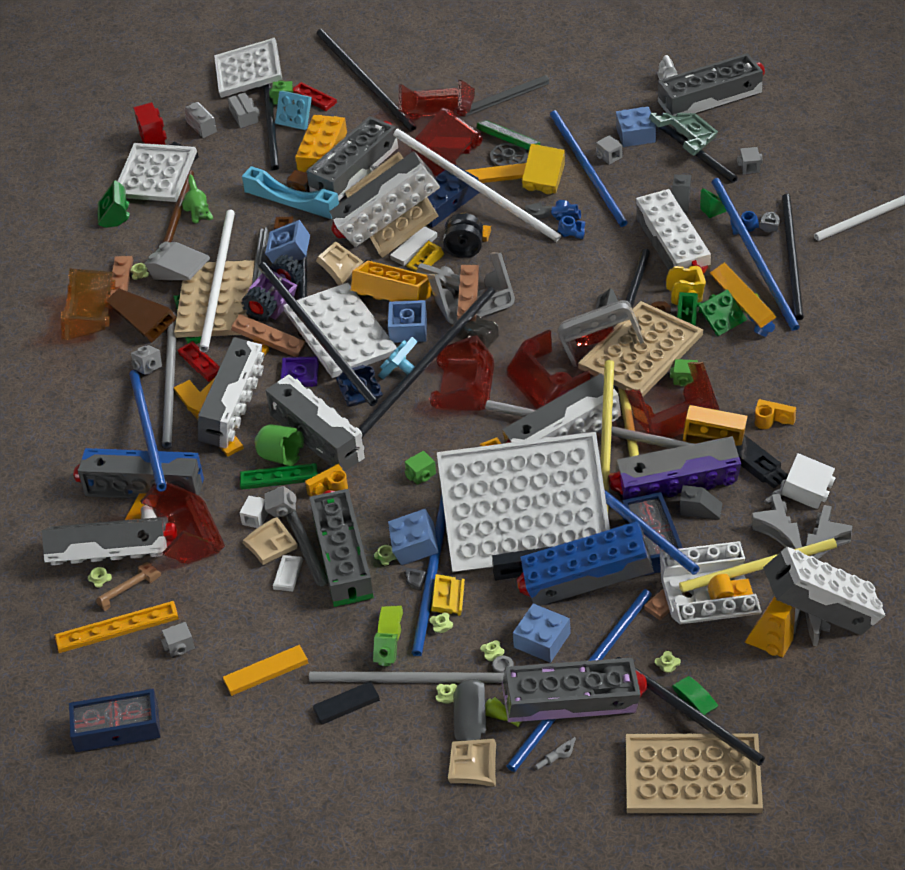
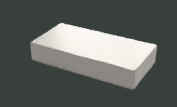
M282 556L273 583L274 590L293 592L303 562L302 557Z

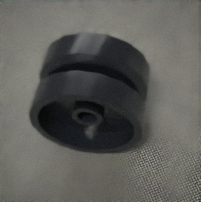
M459 213L451 216L445 224L443 238L445 250L457 258L475 256L482 247L483 224L477 217L471 214Z

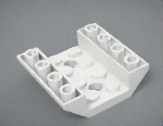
M740 541L678 549L700 567L699 572L695 575H692L666 552L660 551L662 585L671 617L679 624L761 614L762 611L756 594L710 600L707 586L687 591L692 594V597L687 598L682 595L679 587L680 582L744 564L745 556ZM745 575L731 578L730 581L746 578Z

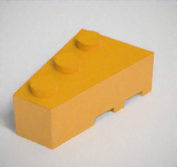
M689 405L683 441L696 444L733 436L735 446L742 445L747 416Z
M774 596L754 625L745 643L765 650L770 655H777L783 658L794 638L795 607L776 600Z

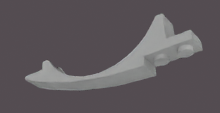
M773 494L771 499L772 510L752 513L753 530L776 539L785 548H801L797 523H791L790 516H786V503L781 500L780 494ZM795 608L794 634L796 633L800 617V610Z
M824 505L822 513L818 512L816 524L819 526L818 528L814 527L813 534H808L806 546L832 538L835 539L837 547L850 543L852 526L830 522L832 506ZM824 551L810 556H813L818 560L822 555H824L828 551ZM805 612L812 644L817 646L821 630L830 632L831 625L826 620Z

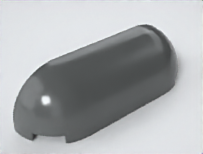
M468 679L461 682L453 694L454 735L457 741L480 740L481 733H485L484 682H480L478 679Z

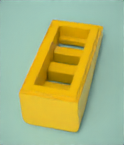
M428 240L406 267L417 272L418 268L413 265H419L421 263L419 261L422 260L424 261L422 264L432 266L443 257L444 252L441 247Z

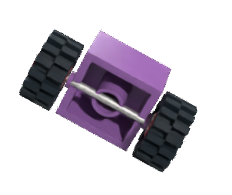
M281 255L270 266V269L294 297L297 284L304 276V269H300L302 265L297 264V259L294 261L292 256L288 258V255ZM263 273L251 285L241 302L244 305L242 307L243 310H247L245 313L247 315L250 314L252 319L255 317L256 321L259 319L260 321H266L269 317L276 320L284 311V305L287 304Z

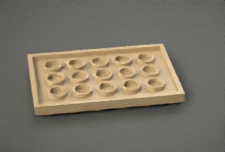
M397 152L345 192L347 198L402 160L403 156L401 153ZM426 197L372 235L370 239L379 255L383 258L438 217V214L428 197Z
M255 260L225 262L211 336L241 335L231 331V328L239 314L248 318L250 314L247 315L245 313L247 310H243L242 307L244 305L241 302L252 285ZM216 262L205 263L190 280H182L174 331L175 338L202 336Z
M640 301L632 310L638 321L644 343L640 344L630 319L618 323L579 362L578 368L594 376L601 373L604 376L605 361H614L613 385L642 399L675 364V359H680L703 335V329Z
M626 734L627 813H763L760 766L753 763L715 735ZM733 734L759 752L758 734Z

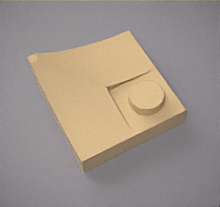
M334 242L316 260L333 277L338 286L345 284L352 276V270L363 264L361 259L337 242Z
M278 517L261 525L243 540V544L258 558L262 565L297 549L296 541Z
M495 739L452 742L448 774L450 784L468 783L495 786Z

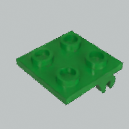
M728 289L718 295L712 294L709 296V300L704 303L698 302V312L703 313L717 336L747 321V318Z

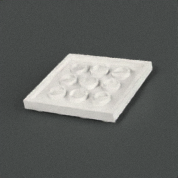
M275 38L214 55L218 89L221 97L282 80Z
M134 143L118 180L126 190V198L177 202L197 150L195 147Z

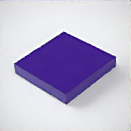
M317 357L282 358L280 380L290 375L294 379H298L304 387H316L318 384L320 360Z

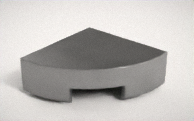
M407 568L406 577L409 585L416 590H420L426 578V571Z

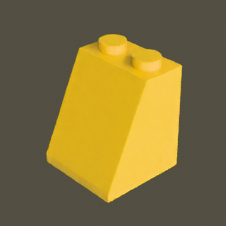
M531 144L522 179V188L529 191H542L545 194H556L565 166V150Z

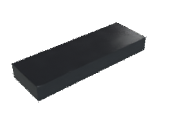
M369 681L312 706L321 725L380 701V698L372 682Z

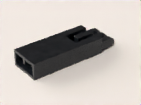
M744 435L742 445L736 446L741 466L762 483L766 482L773 489L778 486L777 483L780 485L788 477V474L781 469V462Z
M551 547L492 555L495 581L521 576L523 573L522 556Z

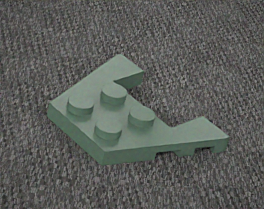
M651 113L649 119L656 126L662 127L671 124L676 128L677 132L686 136L688 141L684 142L683 148L693 156L716 138L718 133L717 130L696 113H677L676 116H671L669 113L656 116V113Z

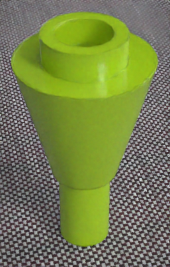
M496 697L493 699L489 698L485 704V716L508 721L506 707ZM522 721L510 723L519 727Z

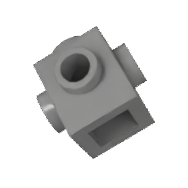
M152 346L140 347L131 353L133 369L142 374H150L153 370L162 367L160 350Z

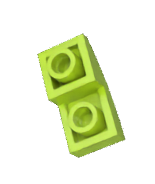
M385 606L381 608L378 633L398 634L397 641L399 640L401 633L400 622L403 615L402 606Z

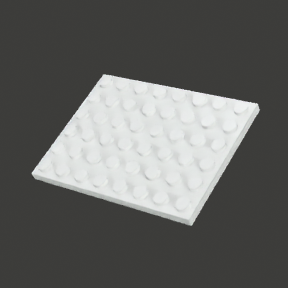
M596 432L437 452L452 572L493 567L492 555L554 547L610 530Z

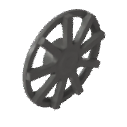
M502 143L492 149L490 160L496 166H504L506 161L509 162V165H513L512 160L517 162L515 164H521L527 159V151L522 147H519L517 150L512 149V146H517L512 143ZM509 145V148H502V146ZM497 148H499L502 151V154L496 153L494 151ZM519 151H524V154L516 155V153H518ZM493 155L501 156V157L494 159V158H493Z

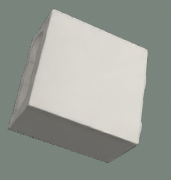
M798 453L781 491V495L818 509L821 501L826 502L830 491L826 489L827 487L831 488L835 477L832 474L835 468Z

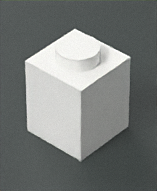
M248 496L240 511L242 525L254 528L260 527L268 515V512L265 511V499L261 497Z

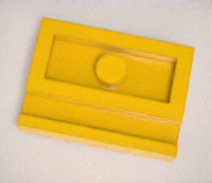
M436 574L431 611L448 614L458 613V616H461L465 579L456 580V577Z

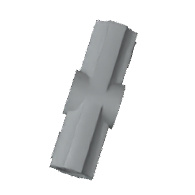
M419 264L417 273L425 275L438 274L441 285L459 291L460 275L454 274L449 267L443 266L439 269L426 264Z

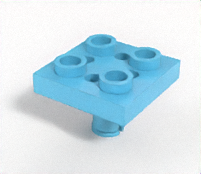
M279 91L275 124L306 130L312 97Z
M413 337L408 342L404 340L380 366L382 370L378 376L384 380L395 367H399L408 375L415 366L406 359V355L415 346L417 341Z

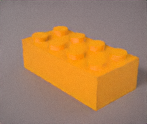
M313 115L295 156L298 171L307 172L311 166L346 137L345 118Z
M366 261L352 270L351 291L357 292L359 295H370L375 299H386L389 302L420 301L431 297V286L428 276L425 274L372 261Z

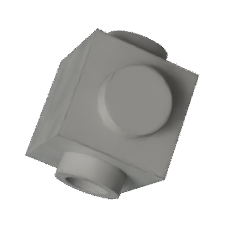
M609 135L596 142V155L599 159H603L606 163L611 164L622 158V145Z
M758 147L740 149L737 163L738 166H741L743 174L760 173V164L763 163L762 154L758 152Z
M285 486L265 493V511L275 518L286 516L296 511V496Z
M186 622L162 630L164 639H161L164 650H169L171 657L182 655L189 650L195 649Z

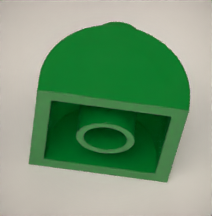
M115 180L98 202V225L105 228L121 225L128 220L130 215L126 211L129 207V201H126V190L121 183Z

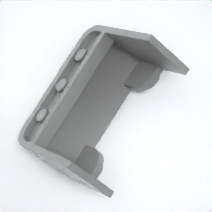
M490 253L495 271L486 274L484 284L486 289L492 287L495 290V294L476 313V318L508 308L515 301L501 253ZM428 274L435 302L446 320L454 325L457 322L458 298L454 299L451 291L448 289H442L438 274ZM486 289L478 291L477 299Z
M620 300L565 320L560 324L558 328L559 338L573 367H577L570 343L571 340L630 319L640 344L644 343L638 321L628 301Z

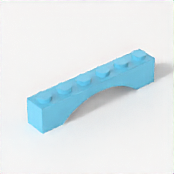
M252 166L242 175L244 191L246 193L332 219L329 211L339 205L338 193L326 189L315 192L297 191L281 184L266 171Z

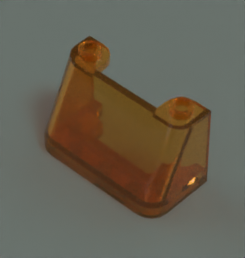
M69 269L65 311L61 313L62 340H71L101 332L106 327H109V303L106 300L111 296L112 290H115L116 280L113 279V272Z

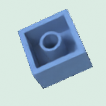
M649 107L616 111V128L623 147L656 142V126L649 119L651 114Z
M300 220L270 231L265 254L272 263L281 255H288V258L292 256L294 261L296 259L302 260L307 254L310 234Z
M425 300L389 302V340H392L393 343L403 342L404 340L408 342L413 337L417 342L426 341L427 310Z
M426 509L388 521L392 552L401 565L439 553L434 522Z
M532 604L513 632L514 648L551 663L571 633L570 618Z

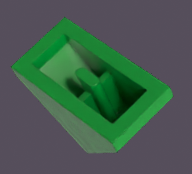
M702 188L700 209L709 219L727 212L718 195Z
M679 292L677 318L696 326L698 293Z

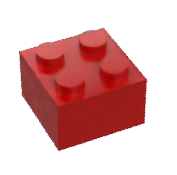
M152 102L133 107L138 131L143 143L165 145L167 136L165 130H163L164 122L162 117H160L158 108H155Z

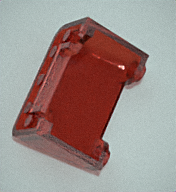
M444 108L438 112L415 138L416 141L455 165L456 160L469 145L472 148H476L482 143L480 132L452 111ZM411 148V152H416L434 176H438L445 171V169Z
M477 335L447 345L436 357V362L444 370L441 392L437 390L431 392L430 404L438 410L481 411L486 409V402L490 400L494 371L493 356Z

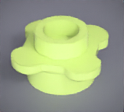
M137 263L131 268V273H133L132 279L134 280L149 276V272H147V268L143 263Z
M389 545L379 547L378 552L374 554L375 559H379L384 566L389 565L390 561L397 559L392 552V547Z
M103 567L94 568L88 576V580L93 582L97 588L102 587L105 582L112 579L111 574H107L106 569Z
M442 613L430 618V623L434 626L433 630L437 633H444L453 627V622L449 620L448 613Z
M496 640L489 642L487 645L484 644L480 648L485 653V659L488 661H493L504 654V649L500 647V642Z
M665 651L663 656L655 659V664L666 673L674 671L676 666H679L681 660L675 658L670 651Z
M439 684L437 686L438 695L436 700L446 704L453 702V694L457 685Z

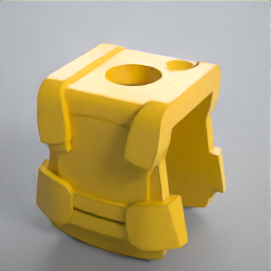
M674 266L669 270L666 278V288L671 292L672 304L678 305L679 292L698 293V302L702 301L706 280L699 266H690L687 269L681 266Z

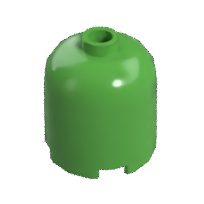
M268 424L262 427L255 437L256 452L265 460L292 466L300 458V456H297L299 448H303L302 432L292 427Z

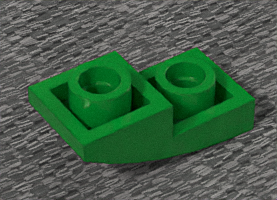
M690 676L672 685L679 698L686 703L688 702L704 715L718 707V704L711 695Z

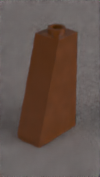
M120 288L106 300L119 315L151 343L177 318L168 307Z

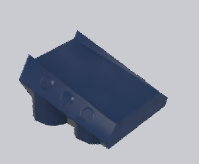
M361 365L352 368L377 399L383 396L381 387L375 378V371L371 366ZM343 372L336 378L347 406L352 407L367 402Z

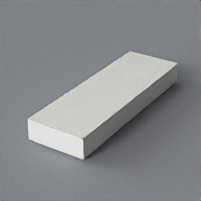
M423 227L390 255L391 260L405 266L428 240L432 242L437 238V232Z

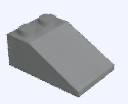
M163 242L159 249L152 253L144 264L153 280H190L210 257L177 242Z

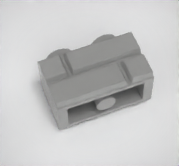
M245 93L228 98L229 110L240 128L258 123L257 116H260L257 107H254L252 98H248Z
M199 102L192 103L184 108L187 123L202 138L217 132L214 117Z

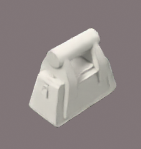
M665 55L659 64L657 73L659 80L678 75L673 61L668 55Z

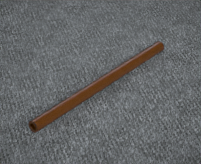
M189 170L175 204L163 242H172L183 210L182 201L190 188L188 177L190 174L194 176L192 170Z

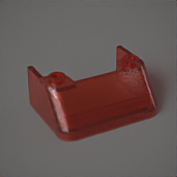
M458 80V88L412 91L399 84V111L410 116V119H420V116L450 114L466 116V113L470 112L475 97V89L463 80Z
M550 329L525 340L506 369L508 378L536 409L543 407L590 380L589 371L573 378L565 372H557L550 375L536 360L552 352Z
M703 362L688 363L693 381L686 384L683 389L685 401L656 414L653 413L651 406L645 404L640 389L628 388L625 390L634 417L647 434L672 438L684 433L689 405L720 411Z
M166 482L167 488L164 491H158L155 484L140 500L142 504L156 509L158 517H168V523L176 525L177 537L163 551V555L176 559L183 564H190L215 555L225 547L209 509L199 495Z

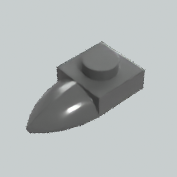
M540 202L526 205L524 210L536 219H542L552 215L551 210L554 206H542Z
M774 212L763 214L760 229L769 233L777 232L779 216Z

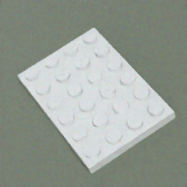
M349 283L296 300L351 368L361 365L367 366L386 359L397 348L392 340H389V336L354 291H351ZM285 304V313L332 378L339 376L342 370L290 306Z

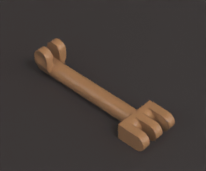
M146 562L138 567L139 574L97 597V605L106 611L111 607L110 599L145 579L152 583L161 576V573L149 562Z

